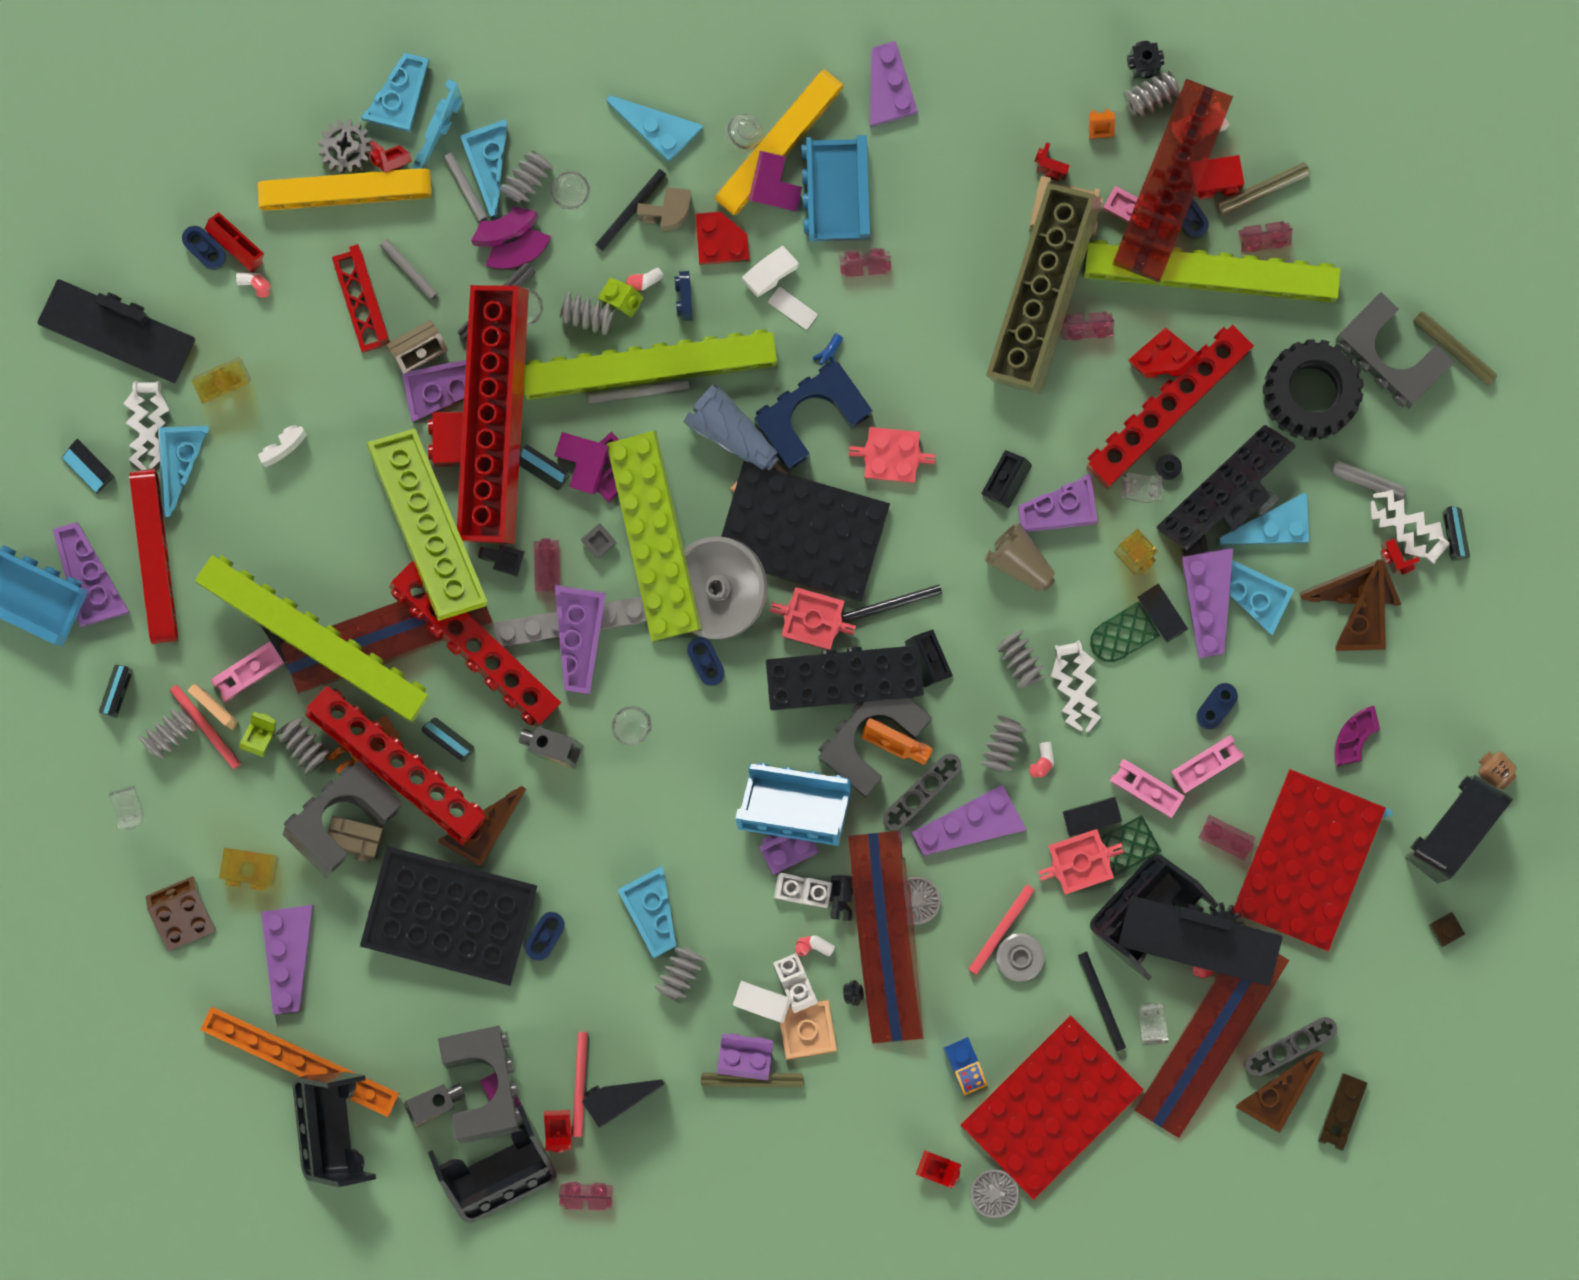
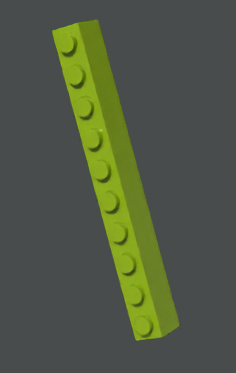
M1093 240L1092 243L1088 244L1085 253L1083 278L1335 303L1338 299L1341 268H1335L1331 263H1320L1319 266L1309 265V262L1302 260L1294 261V263H1285L1281 258H1269L1268 261L1258 260L1259 257L1253 255L1236 258L1231 253H1219L1216 256L1208 255V252L1203 250L1186 253L1180 248H1168L1167 251L1158 250L1157 246H1152L1142 274L1138 275L1131 271L1141 248L1133 247L1130 243L1122 242L1118 243V245H1107V241Z
M759 329L753 331L752 335L743 336L742 333H731L727 335V338L717 339V336H708L702 338L700 342L692 343L691 339L678 341L677 345L667 346V343H657L648 349L634 346L627 348L626 352L617 353V350L602 351V355L592 356L591 353H582L576 355L577 358L574 359L560 356L552 358V362L541 363V360L527 361L525 365L524 394L526 400L777 367L773 332H768L767 329Z
M211 555L195 579L198 585L411 723L414 722L430 698L425 693L426 687L415 680L412 684L403 679L405 677L403 672L395 667L389 670L382 665L384 660L373 653L369 656L360 651L362 646L352 639H349L348 642L339 637L341 633L330 625L326 628L317 623L319 618L309 611H306L305 614L301 613L296 609L298 605L289 598L285 597L281 600L275 596L277 591L269 585L263 583L260 586L253 581L255 577L244 569L240 572L233 569L232 565L234 563L224 556L220 555L217 558Z

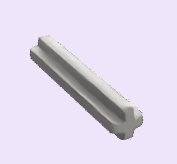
M1339 461L1335 463L1332 470L1333 475L1378 493L1393 490L1394 499L1401 500L1406 491L1404 486Z

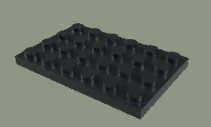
M743 461L721 537L732 538L748 546L761 561L765 574L862 602L890 503L774 469L768 470L765 468L761 470L754 464Z
M387 846L360 947L511 986L537 885Z

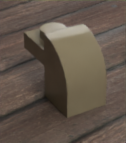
M666 187L663 206L638 203L637 218L641 219L645 224L654 225L657 222H661V232H671L678 229L688 218L692 197L691 190Z

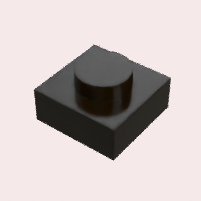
M1453 912L1429 924L1441 947L1465 935Z

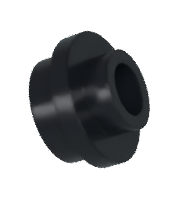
M1172 454L1163 455L1156 464L1158 475L1166 480L1175 479L1182 470L1181 461ZM1165 463H1172L1174 469L1172 471L1166 470Z
M851 980L849 983L844 984L843 997L846 1004L858 1006L864 998L863 987L859 985L857 980Z

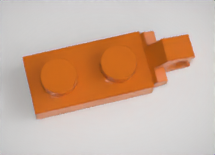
M870 717L860 736L862 739L904 760L908 757L923 765L926 764L933 750L925 743H919L907 734L898 732L886 726L883 722Z

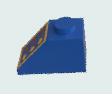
M968 1037L943 1048L964 1096L988 1085Z

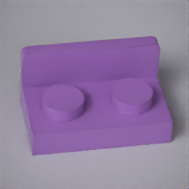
M774 835L764 838L762 840L763 845L759 846L773 875L819 853L815 842Z
M735 1033L722 1034L717 1074L768 1081L773 1041L763 1037L752 1038Z

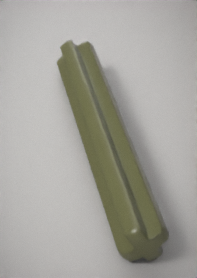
M1303 162L1218 202L1217 209L1224 216L1307 177L1310 174V170L1307 164Z
M1422 311L1416 316L1414 323L1486 385H1490L1496 379L1497 374L1429 315Z
M704 1072L701 1074V1085L704 1087L801 1088L804 1085V1076L799 1073H769L767 1081Z

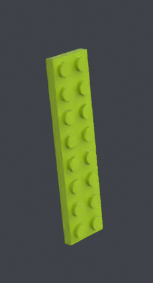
M416 429L367 442V449L438 621L487 606L486 596Z
M650 431L607 443L651 641L655 642L701 630V623L657 431Z

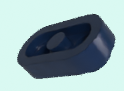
M1180 191L1173 194L1168 206L1171 215L1177 220L1176 222L1189 238L1198 239L1203 237L1209 227L1208 219L1189 193ZM1179 202L1183 203L1185 209H1178L1176 204ZM1197 223L1200 228L1193 230L1191 224Z
M190 226L185 229L182 234V242L187 250L207 269H220L226 261V254L223 248L203 228ZM194 237H200L198 244L192 243ZM212 254L218 255L216 261L212 262L209 260Z
M679 271V276L674 277L675 292L680 291L681 301H676L677 317L682 316V321H693L690 272Z
M696 637L691 640L687 651L700 680L707 686L720 684L724 679V668L711 642L704 637ZM697 647H704L705 653L697 655L695 652ZM714 669L717 675L714 678H709L707 676L708 670Z
M1221 683L1213 689L1196 713V721L1200 727L1211 730L1223 721L1238 699L1237 690L1233 685ZM1221 692H1228L1230 695L1229 699L1223 700ZM1208 711L1214 714V719L1211 721L1205 717Z
M548 912L540 918L526 942L525 949L530 958L541 961L551 954L565 929V922L561 915L555 912ZM551 920L557 923V927L554 930H549L547 927L548 922ZM537 943H542L544 946L543 951L540 953L534 950V946Z

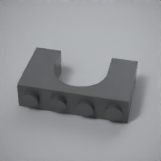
M1380 292L1335 340L1338 342L1337 345L1343 348L1342 352L1345 354L1350 353L1357 360L1356 364L1364 372L1369 371L1375 377L1374 381L1379 387L1384 390L1387 388L1393 394V399L1401 407L1406 406L1409 409L1455 361L1436 344L1411 368L1394 369L1384 364L1378 357L1375 349L1376 335L1397 313L1399 308Z
M910 698L857 703L851 710L854 713L849 721L844 719L835 729L838 734L832 741L827 739L820 746L818 751L821 754L818 759L837 775L849 779L851 786L866 798L883 776L860 758L854 746L855 732L869 717H882L893 721L913 739H916L932 720V717Z
M360 761L353 766L351 764L347 765L340 772L339 775L341 777L336 782L329 781L322 788V794L317 799L314 797L310 798L303 805L302 808L304 810L299 815L294 813L284 822L285 828L282 835L325 878L345 862L348 854L324 829L322 814L328 807L337 803L354 804L361 808L382 828L399 813L403 804Z
M498 1025L438 1038L442 1064L446 1069L471 1063H484L494 1068L498 1077L496 1094L489 1103L477 1109L451 1114L455 1140L459 1144L521 1131L520 1123L524 1122L515 1098L519 1097L517 1083H512L511 1073L515 1072L512 1057L507 1056L506 1048L510 1047L508 1033L503 1032Z

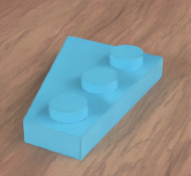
M404 53L388 76V80L381 91H378L374 101L362 115V121L411 132L430 62L429 58Z
M1232 560L1229 595L1273 635L1295 589Z
M663 866L618 889L653 958L677 947Z

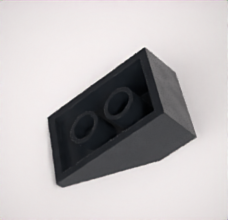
M664 1079L604 1086L602 1088L596 1085L584 1093L586 1099L582 1103L600 1128L666 1085Z

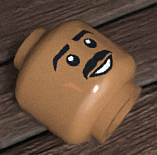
M1489 751L1479 760L1481 764L1478 770L1479 776L1497 788L1500 787L1503 790L1517 777L1515 774L1516 765L1501 751L1494 754Z

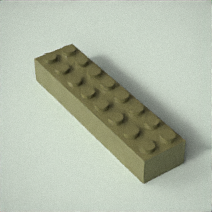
M1051 183L1047 184L986 374L993 382L1041 394L1102 202L1095 194Z

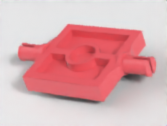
M869 427V436L865 447L851 445L849 447V456L864 457V478L915 483L916 470L919 463L935 465V460L931 459H935L936 454L921 453L919 447L920 432Z
M795 587L792 600L787 606L772 602L770 612L784 616L785 624L781 637L825 650L831 649L833 640L838 632L853 636L856 625L842 622L841 613L845 601Z
M1098 829L1049 845L1048 847L1052 855V867L1040 870L1038 873L1042 875L1049 872V874L1040 876L1041 881L1056 876L1062 884L1065 895L1114 879L1110 867V857L1125 852L1124 849L1113 851L1122 848V843L1107 848L1101 841Z

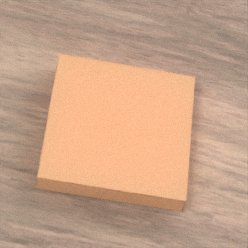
M193 684L188 689V692L226 727L233 731L239 725V722L204 689L196 684Z
M829 1000L818 1001V1004L796 1013L789 1006L784 1023L780 1022L786 1060L837 1051Z

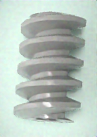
M1169 70L1168 74L1161 72L1159 79L1153 76L1150 79V83L1143 81L1141 87L1135 85L1132 88V92L1125 90L1123 93L1126 104L1133 116L1138 112L1142 117H1145V108L1151 113L1154 112L1153 104L1155 103L1159 108H1163V99L1171 104V95H1174L1178 100L1181 99L1179 85Z
M533 150L532 153L524 155L526 161H519L520 169L515 168L512 170L514 177L509 176L506 178L508 185L502 184L500 186L501 191L519 206H522L521 200L529 203L530 200L526 195L527 192L536 194L532 187L533 184L542 186L538 179L539 176L548 178L544 170H554L551 163Z
M568 291L561 307L560 318L563 315V322L566 324L573 318V326L575 327L579 326L582 321V326L585 330L592 324V331L595 333L602 327V334L606 336L611 329L616 308L611 312L610 303H607L602 309L600 308V300H597L592 306L590 297H587L585 302L582 303L580 294L572 300L571 291Z
M1023 630L1001 641L997 648L998 652H1006L1002 657L1003 661H1011L1007 669H1016L1012 678H1021L1017 684L1018 688L1033 685L1048 675L1039 674L1044 668L1043 665H1034L1039 659L1038 656H1029L1034 650L1033 647L1024 648L1029 640L1028 638L1019 639L1024 632Z
M180 705L181 712L178 713L173 709L170 710L172 719L166 716L162 717L163 726L157 722L154 723L156 732L146 729L147 739L141 735L138 736L142 744L154 757L156 755L163 759L165 757L163 749L168 752L173 751L171 742L179 746L181 744L179 736L188 739L187 729L192 732L197 731L195 723Z
M998 715L997 718L1003 723L994 724L993 727L999 732H991L990 737L996 742L987 743L986 746L991 751L984 752L983 756L988 761H981L980 764L998 772L1012 771L1007 761L1016 760L1010 752H1019V748L1014 745V742L1023 741L1017 733L1026 732V729L1019 722Z
M302 717L291 720L282 726L275 735L283 733L280 742H289L286 750H295L292 758H301L298 766L301 768L308 766L304 772L305 775H308L326 761L325 757L329 751H319L323 743L322 741L313 743L317 735L312 734L308 736L306 734L310 726H300L304 721Z
M685 946L684 948H675L674 951L678 954L679 958L670 957L669 960L673 963L674 967L665 966L664 969L669 976L660 975L659 978L664 985L656 984L654 986L658 992L678 1003L680 1002L677 997L686 998L687 996L682 988L690 989L692 987L687 979H696L692 969L701 970L697 960L706 961L705 957Z

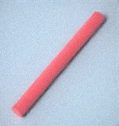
M178 685L172 687L169 690L232 769L234 770L240 766L241 762L181 688Z
M1026 884L968 970L977 975L1035 891L1032 887Z
M578 1032L572 1124L573 1137H582L584 1104L582 1101L585 1097L588 1032Z

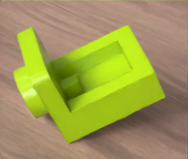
M610 277L597 299L604 304L610 303L611 307L622 311L627 317L632 318L639 308L643 296L632 286Z
M253 712L250 724L240 742V749L264 757L276 733L277 721L268 714Z

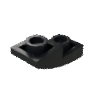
M1159 583L1137 597L1167 643L1188 630V627Z
M1116 796L1063 811L1069 836L1122 822Z

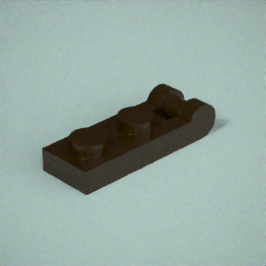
M1344 1073L1341 1074L1318 1136V1142L1323 1144L1328 1142L1335 1145L1336 1149L1343 1151L1368 1084L1367 1082ZM1332 1125L1341 1128L1339 1135L1331 1133Z

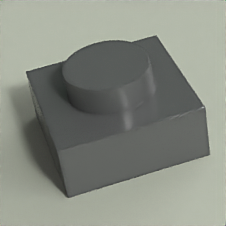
M601 523L581 539L597 560L617 544Z

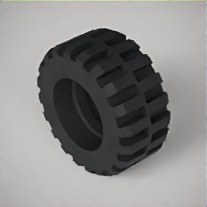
M1308 339L1305 343L1297 342L1292 344L1289 349H1284L1267 371L1265 384L1263 385L1265 408H1269V417L1272 421L1276 420L1279 423V429L1290 431V436L1295 438L1303 436L1304 440H1313V438L1318 437L1321 440L1331 434L1335 435L1350 422L1357 413L1359 404L1362 402L1363 393H1361V390L1364 387L1363 379L1359 377L1361 370L1358 365L1354 366L1352 363L1354 358L1350 353L1345 355L1341 352L1343 349L1341 346L1336 344L1335 347L1329 345V341L1321 340L1320 343H1317L1314 339ZM1315 368L1323 371L1332 379L1336 388V398L1328 409L1322 412H1311L1301 408L1294 401L1289 386L1292 377L1299 370Z

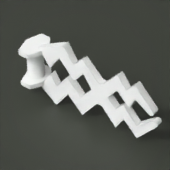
M134 381L133 392L123 403L135 412L126 422V424L139 432V437L129 445L137 450L129 460L141 470H147L138 460L148 451L143 446L147 441L155 445L147 453L155 457L149 468L153 469L160 462L159 439L155 434L158 432V428L166 424L161 416L170 411L161 394L162 385L160 381ZM139 393H156L150 401L159 406V408L148 416L156 424L149 429L139 422L149 413L139 406V404L145 401L138 396Z
M1393 490L1373 494L1374 498L1388 497V511L1395 510L1396 514L1395 518L1387 519L1386 508L1378 512L1375 501H1371L1372 520L1380 518L1379 528L1394 525L1396 527L1397 542L1406 541L1405 554L1424 557L1430 563L1435 564L1436 559L1450 546V543L1443 537L1441 523L1437 522L1425 526L1424 511L1406 515L1404 513V499L1394 502ZM1416 522L1417 536L1430 533L1429 541L1438 538V543L1428 554L1425 553L1426 544L1414 547V532L1403 534L1404 524Z
M1080 641L1062 646L1055 645L1056 659L1050 677L1061 680L1057 689L1070 697L1069 702L1062 709V712L1069 715L1065 722L1079 731L1083 730L1075 721V719L1082 715L1072 709L1080 702L1085 705L1080 712L1092 718L1085 729L1086 732H1089L1101 718V716L1091 711L1098 703L1085 695V692L1096 681V679L1085 673L1095 660L1082 650ZM1073 653L1079 654L1073 662L1080 665L1072 675L1083 681L1076 691L1067 687L1073 678L1060 672L1069 663L1062 660L1061 656Z

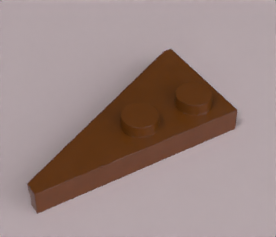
M1376 559L1335 645L1336 651L1386 649L1383 559Z
M1376 561L1299 593L1302 600H1309L1310 602L1336 601L1337 603L1355 604ZM1384 562L1385 604L1399 606L1401 605L1400 599Z
M520 786L493 805L491 804L483 810L485 815L483 824L464 845L460 844L450 834L441 837L438 843L482 867L527 789Z
M1316 1050L1236 1104L1235 1108L1280 1133L1324 1053Z

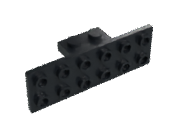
M61 279L56 281L37 321L39 326L171 383L177 382L196 341L193 336L149 318L144 312V307L133 302L130 305L122 303V298L108 292L107 295L101 293L95 295Z
M1263 425L1231 457L1219 466L1213 474L1201 483L1194 492L1183 500L1176 509L1165 517L1156 528L1160 533L1185 550H1188L1221 518L1226 526L1234 532L1270 498L1260 481L1295 449V444L1267 425Z
M918 645L862 650V647L847 648V652L838 653L836 649L822 650L821 654L775 658L765 661L771 711L913 698L924 695L920 649Z
M1136 896L1130 897L1118 943L1121 947L1265 986L1271 985L1283 939L1281 935L1233 923V920L1228 919L1229 915L1222 912L1214 911L1213 915L1203 913L1204 908L1188 904V908L1182 907L1180 909Z

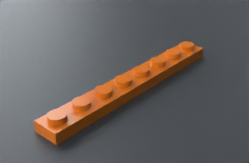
M211 1006L200 1029L298 1076L339 1072L355 1073ZM366 1077L365 1081L356 1082V1090L353 1096L348 1099L389 1117L400 1093Z

